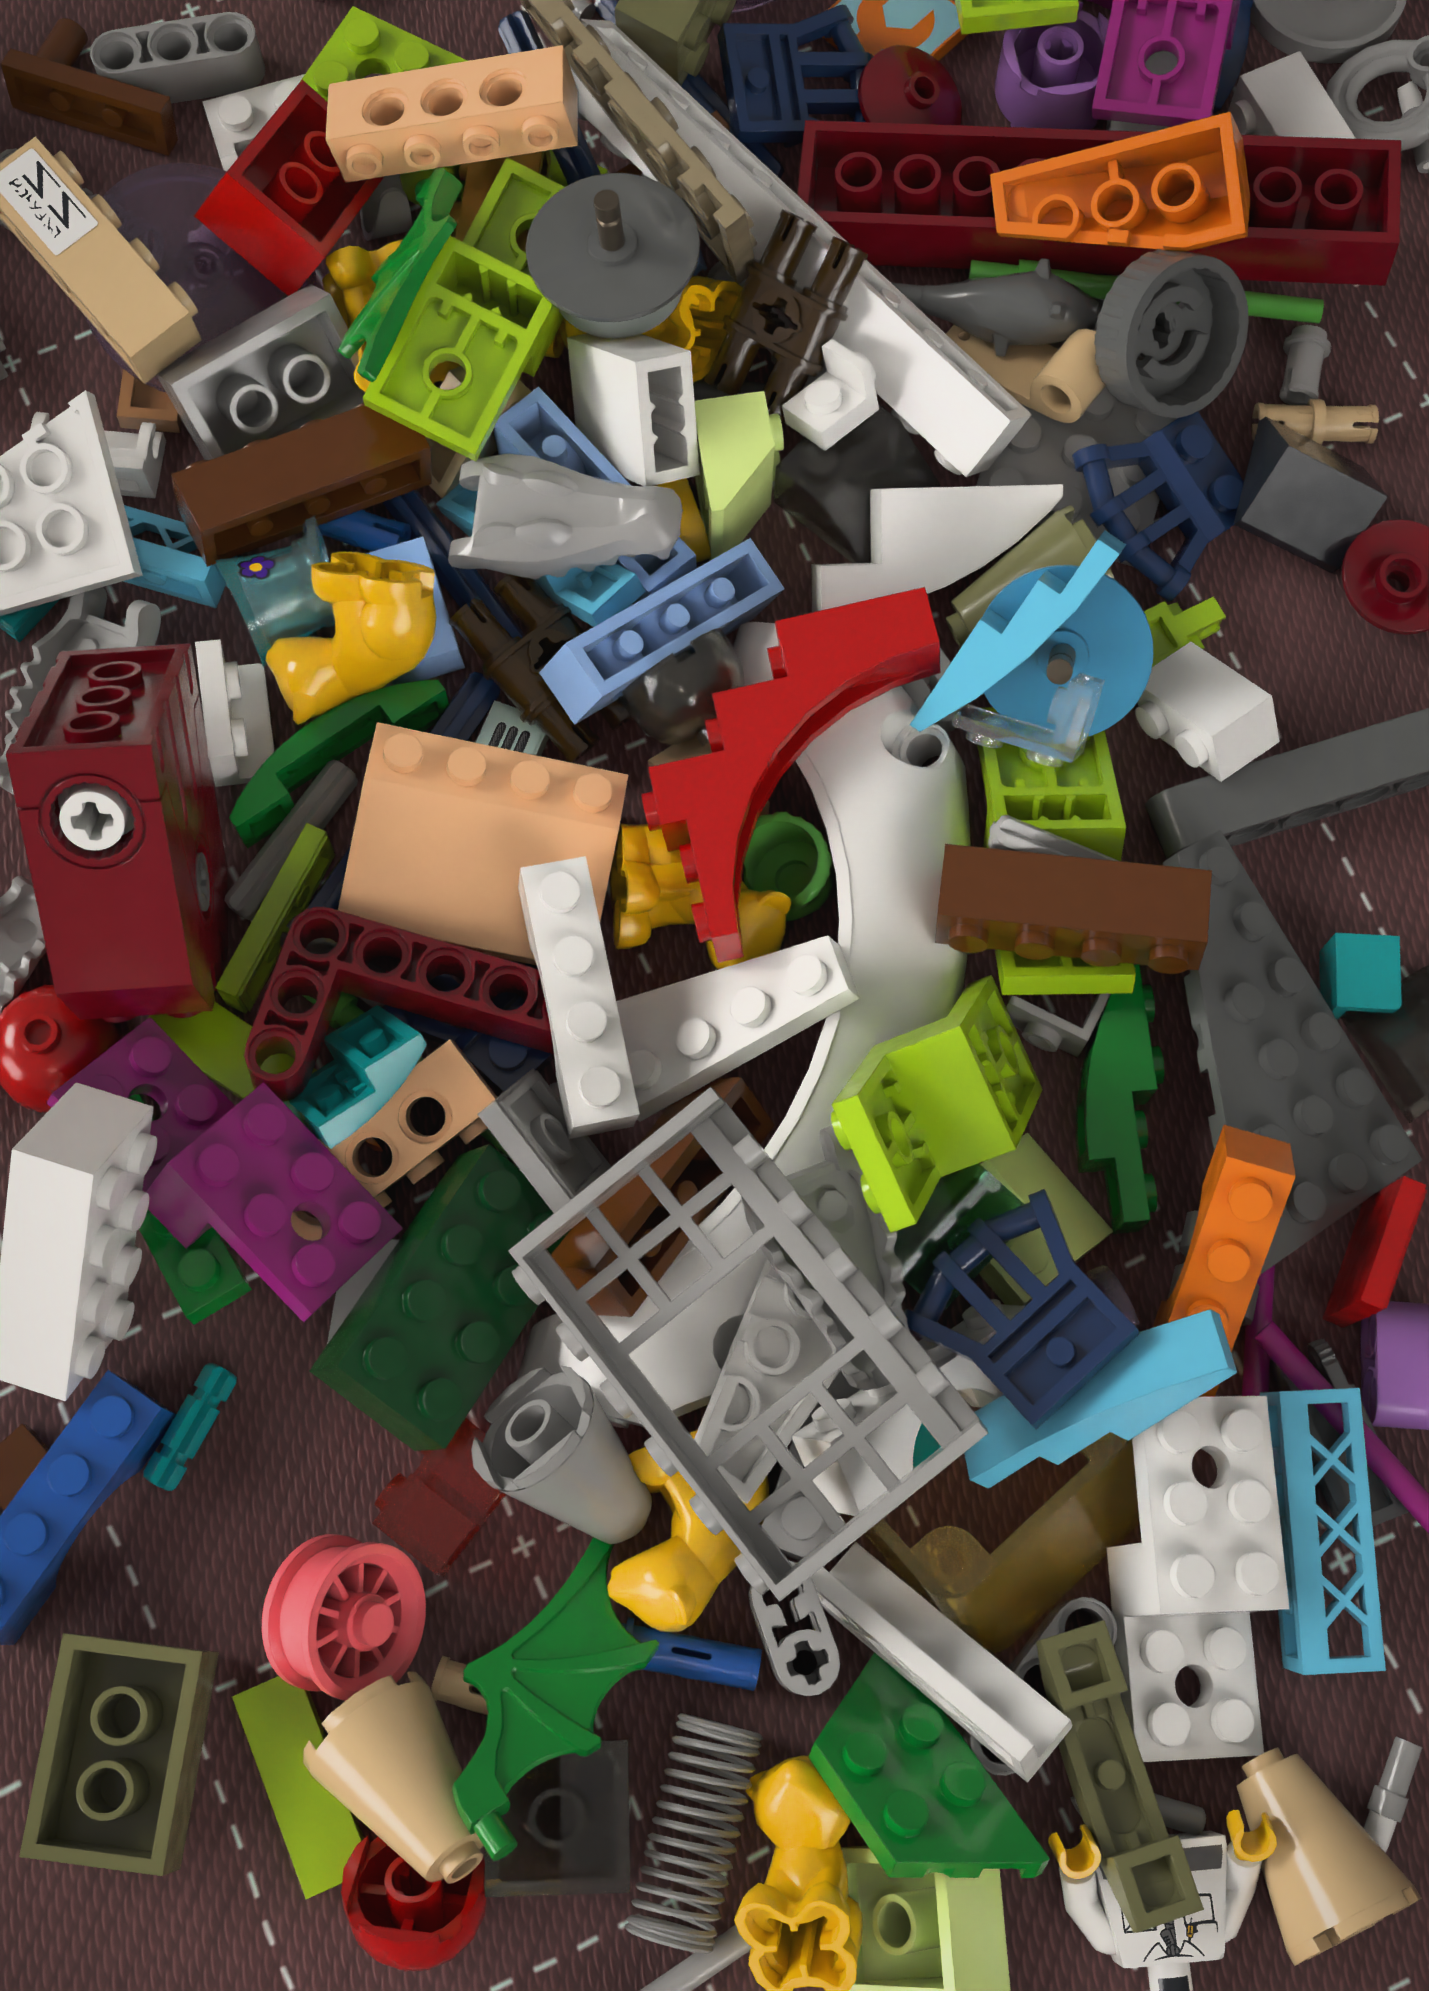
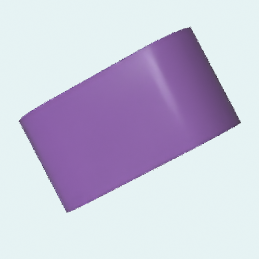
M1389 1301L1387 1309L1361 1320V1401L1372 1425L1375 1427L1429 1430V1304Z

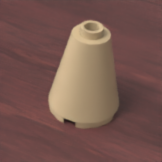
M407 1672L410 1682L397 1685L390 1675L378 1679L356 1692L328 1715L321 1723L328 1733L327 1737L317 1750L311 1741H308L304 1748L303 1763L316 1781L428 1882H435L444 1878L448 1884H451L472 1872L483 1858V1854L480 1851L483 1844L476 1833L472 1835L469 1833L460 1818L452 1792L454 1782L463 1771L430 1687L416 1672Z
M1277 1747L1259 1755L1242 1766L1247 1779L1237 1785V1790L1249 1829L1253 1831L1260 1826L1262 1821L1261 1815L1265 1812L1270 1817L1276 1835V1848L1268 1858L1262 1861L1261 1869L1286 1951L1294 1966L1374 1926L1386 1916L1392 1913L1394 1915L1422 1899L1413 1883L1299 1754L1284 1758Z

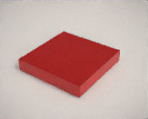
M1403 1176L1363 1202L1322 1319L1345 1328L1387 1309L1427 1193L1425 1189L1426 1184Z

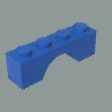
M110 1370L106 1371L0 1516V1645H15L56 1588V1579L61 1564L81 1530L103 1502L121 1484L140 1472L161 1443L162 1438L176 1416L173 1411L136 1385Z

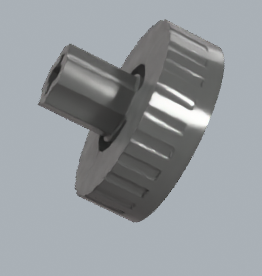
M1157 249L1154 252L1142 255L1138 260L1129 264L1126 270L1114 281L1111 290L1103 301L1101 312L1096 318L1095 360L1101 380L1107 386L1110 394L1118 398V401L1125 405L1168 418H1179L1194 414L1217 398L1234 375L1247 339L1248 305L1245 291L1238 276L1221 260L1188 251ZM1174 353L1173 357L1170 358L1167 362H1165L1164 364H1159L1158 361L1167 359L1170 355ZM1139 355L1144 358L1142 361L1137 360Z

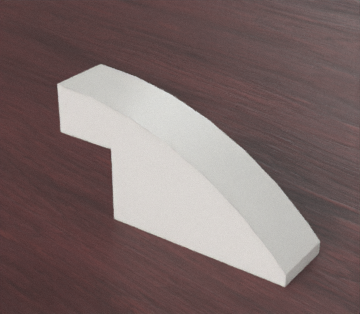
M1063 484L870 489L871 563L811 564L812 612L925 587L928 594L956 582L988 564L1026 535L1063 497Z

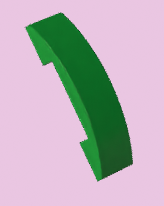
M439 680L396 684L358 696L314 719L285 741L250 779L229 816L233 827L246 848H250L278 828L295 806L289 793L318 775L329 761H339L374 737L377 722L422 732L432 727L449 704L446 690Z

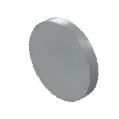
M1254 0L1251 7L1250 21L1264 39L1288 55L1300 51L1305 60L1309 62L1342 63L1366 47L1385 42L1395 30L1407 0Z

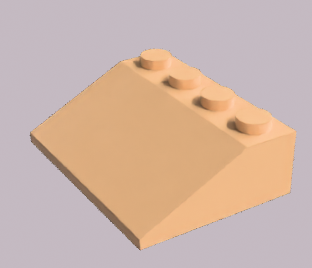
M377 722L364 776L338 910L494 957L537 965L534 955L530 950L518 890L520 868L586 856L600 921L620 826L628 774Z

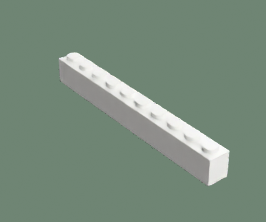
M581 19L585 27L590 24L597 31L608 47L611 57L624 72H627L634 79L646 98L651 101L658 97L664 103L679 127L676 130L678 135L690 148L696 146L713 168L716 179L745 208L754 223V226L749 230L757 241V245L753 248L755 259H761L780 218L779 214L782 209L804 218L803 221H809L818 227L816 232L813 233L793 276L798 281L796 284L802 289L804 286L811 288L829 250L832 237L835 236L844 241L846 240L612 21ZM572 71L578 90V118L589 121L602 133L600 141L609 151L618 157L629 159L643 172L641 176L657 181ZM864 260L843 304L848 308L846 312L848 317L846 321H840L832 339L852 352L855 350L859 351L868 358L876 373V380L874 381L876 394L893 408L891 415L902 428L910 433L920 434L936 449L934 456L943 467L954 474H963L965 477L988 470L1032 414L873 265ZM777 308L781 312L785 313V308Z

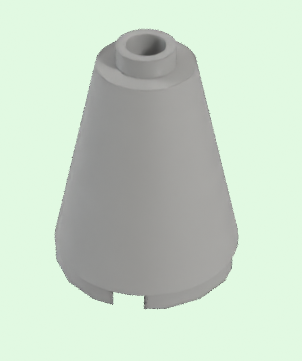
M561 1366L563 1372L554 1374L549 1373L544 1367L530 1371L511 1383L494 1400L485 1413L484 1418L491 1425L483 1443L474 1437L471 1448L474 1469L492 1488L604 1543L617 1544L634 1537L643 1529L647 1522L652 1506V1497L645 1483L640 1481L633 1470L629 1454L590 1385L571 1367Z

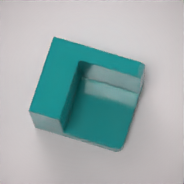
M1335 933L1319 951L1320 993L1337 1020L1346 1011L1394 1013L1401 1007L1400 936Z

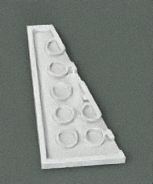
M86 390L68 402L70 405L68 409L46 424L38 423L22 435L24 440L0 456V616L143 576L94 394Z

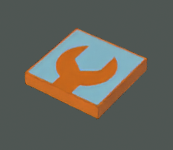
M838 0L827 9L829 10L842 4L848 7L854 18L851 24L865 51L873 56L885 48L905 45L923 50L939 61L968 35H961L956 4L953 0ZM822 37L838 50L832 38Z

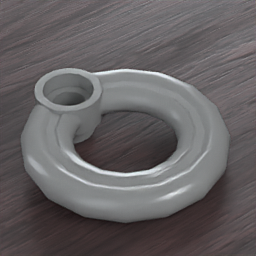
M1429 35L1418 40H1389L1366 47L1346 60L1328 81L1326 92L1356 139L1401 140V151L1415 148L1429 139ZM1392 72H1408L1415 84L1427 90L1425 100L1417 110L1404 118L1393 121L1371 120L1364 117L1357 107V98L1364 86L1378 76Z

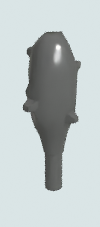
M1040 259L1035 271L995 277H975L943 285L923 286L891 282L923 313L949 321L964 331L986 342L993 343L996 356L1005 357L1009 345H1046L1066 341L1076 330H1092L1096 324L1099 302L1078 287L1053 274L1049 259Z

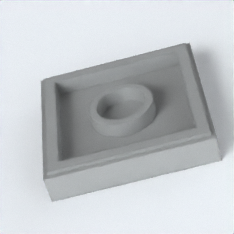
M534 1068L478 1113V1116L553 1213L557 1212L611 1168V1165L588 1136L568 1138L561 1100L538 1070L535 1071Z

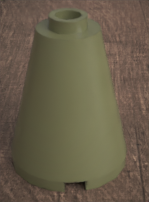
M1071 505L1057 510L951 601L954 614L946 617L945 620L960 649L983 617L991 601L1013 580L1025 573L1046 566L1081 565L1096 543V540L1083 519L1071 524L1075 511ZM1109 568L1105 574L1114 579L1112 571Z

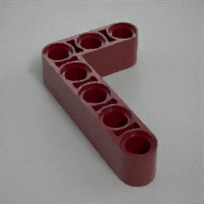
M317 906L306 909L297 915L290 926L248 1037L244 1057L254 1089L264 1082L282 1102L297 1097L309 1083L341 992L554 1054L538 969L332 908ZM318 938H330L337 942L336 947L325 954H313L305 949L311 941ZM380 956H391L400 962L398 967L386 973H378L367 967L373 959ZM451 974L458 977L462 984L455 990L444 992L434 989L430 982L439 975ZM511 992L521 996L525 1003L518 1009L502 1010L496 1007L492 1000L498 994ZM298 995L310 996L316 1000L311 1009L299 1014L290 1013L283 1008L289 999ZM287 1054L295 1059L292 1066L282 1073L272 1074L261 1069L263 1062L271 1055Z

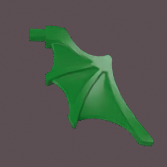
M443 168L435 169L429 178L417 182L415 186V199L423 208L398 248L383 261L373 274L371 279L376 284L374 292L344 335L337 350L342 356L350 359L366 341L367 345L357 371L370 382H374L379 375L424 278L457 226V222L449 213L463 185L454 175Z
M593 1537L574 1571L549 1604L527 1626L507 1642L488 1654L468 1663L463 1671L464 1682L477 1688L486 1701L488 1715L484 1738L466 1768L454 1782L452 1792L460 1818L471 1835L477 1834L493 1861L504 1858L518 1845L515 1837L501 1817L509 1812L510 1801L506 1795L512 1786L527 1772L547 1760L571 1753L587 1757L599 1750L601 1747V1737L594 1734L593 1726L601 1701L622 1677L630 1672L644 1669L659 1648V1642L656 1639L647 1642H640L624 1628L613 1609L608 1595L607 1571L610 1554L615 1544H607Z

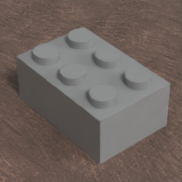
M312 284L305 286L175 360L157 374L159 381L204 460H211L242 449L255 440H267L298 429L311 420L326 419L354 409L363 403V396L365 394L354 380V372L359 363L358 351L350 359L345 358L337 351L344 335L348 331V327L331 294Z

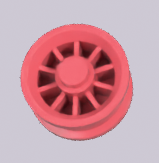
M339 1534L316 1536L302 1543L289 1554L277 1570L269 1588L264 1593L262 1600V1639L267 1658L276 1674L286 1683L296 1688L315 1692L323 1691L333 1698L346 1701L353 1694L378 1679L391 1675L397 1683L411 1665L424 1631L426 1598L421 1576L412 1560L394 1546L377 1542L362 1543L355 1538Z

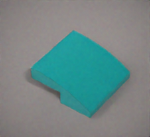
M378 1005L325 1037L324 1042L334 1060L311 1074L309 1083L301 1094L292 1100L284 1101V1104L330 1149L356 1132L392 1098L416 1066L427 1045L421 1033Z

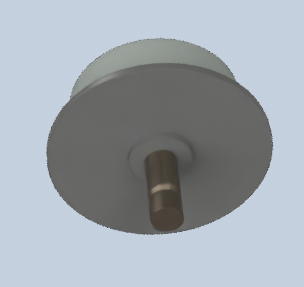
M627 173L595 175L576 181L561 189L538 211L530 226L526 242V258L529 272L542 295L559 308L562 316L574 327L590 335L603 338L636 336L655 328L667 319L675 310L683 289L693 276L700 253L698 226L694 215L683 199L658 181Z

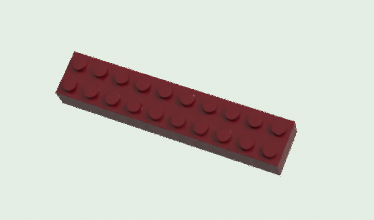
M805 120L797 195L848 243L854 245V248H860L869 254L867 261L871 265L970 269L971 260L1018 265L1019 259L1034 261L1049 259L1051 269L1103 275H1121L1133 261L1138 260L1148 252L1157 250L1001 237L996 230L990 174L1150 132ZM1242 135L1250 192L1248 237L1188 252L1221 260L1235 272L1239 280L1386 286L1400 243L1401 140Z

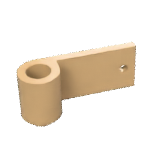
M953 325L946 333L949 338L1020 404L1062 423L1075 422L1106 387L1105 383L1101 380L1095 360L1096 350L1094 341L1096 331L1078 329L1069 336L1059 349L1049 344L1009 345L1005 357L996 356L993 343L986 342L956 325Z

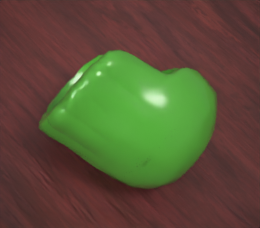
M775 812L758 817L743 863L744 884L750 890L758 892L774 890L790 897L791 908L786 914V922L800 919L819 910L831 894L835 879L832 856L822 833L812 823L807 822L802 817L792 816L788 812Z

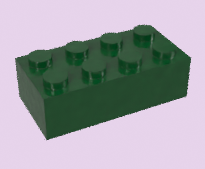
M490 1144L459 1154L309 1370L414 1451L446 1449L538 1307L515 1280L512 1271L519 1264L508 1250L554 1213L522 1171ZM570 1230L547 1248L550 1254L555 1251Z

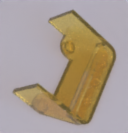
M1109 1432L1082 1449L1080 1452L1089 1462L991 1554L984 1549L973 1535L964 1529L954 1526L939 1527L930 1531L911 1549L884 1519L880 1520L864 1534L913 1590L989 1653L1001 1652L1012 1645L1107 1555V1547L1116 1546L1140 1524L1132 1439L1128 1441Z

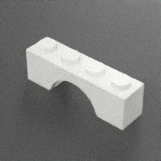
M586 856L521 867L518 890L530 950L537 964L545 997L554 1049L556 1078L568 1138L572 1139L633 1127L640 1113Z
M991 1299L1009 1320L1025 1307L1003 1305L999 1300ZM973 1306L962 1314L964 1321L951 1329L983 1345L997 1333ZM924 1339L918 1342L970 1406L982 1408L1003 1395L974 1362ZM892 1384L878 1389L859 1390L847 1399H837L836 1401L854 1424L858 1425L894 1396L897 1391ZM908 1404L866 1437L899 1480L913 1470L914 1445L922 1424ZM822 1406L813 1412V1421L791 1436L804 1467L844 1436ZM854 1447L812 1480L838 1513L856 1516L887 1491L886 1487Z

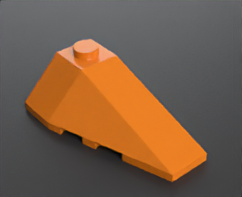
M1231 112L990 174L996 230L1001 237L1185 252L1248 237L1250 192L1243 137Z

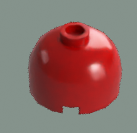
M43 985L21 993L0 1014V1085L19 1105L30 1110L47 1113L51 1109L47 1101L55 1090L123 1038L119 1024L104 1021L102 1018L80 1020L56 995L54 985Z
M366 1836L356 1845L343 1868L341 1889L344 1911L358 1945L377 1962L402 1971L430 1970L451 1961L474 1939L485 1916L487 1873L484 1858H482L479 1865L472 1872L457 1882L448 1884L444 1878L435 1882H428L382 1839L377 1837L370 1843L369 1836Z

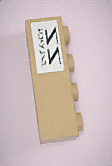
M35 136L0 162V219L138 378L146 384L202 340L192 319L198 313V309L177 282L174 281L169 286H166L155 272L160 269L159 264L137 237L128 242L117 230L122 226V223L105 199L99 194L90 199L79 187L84 183V180L69 158L62 151L52 156Z

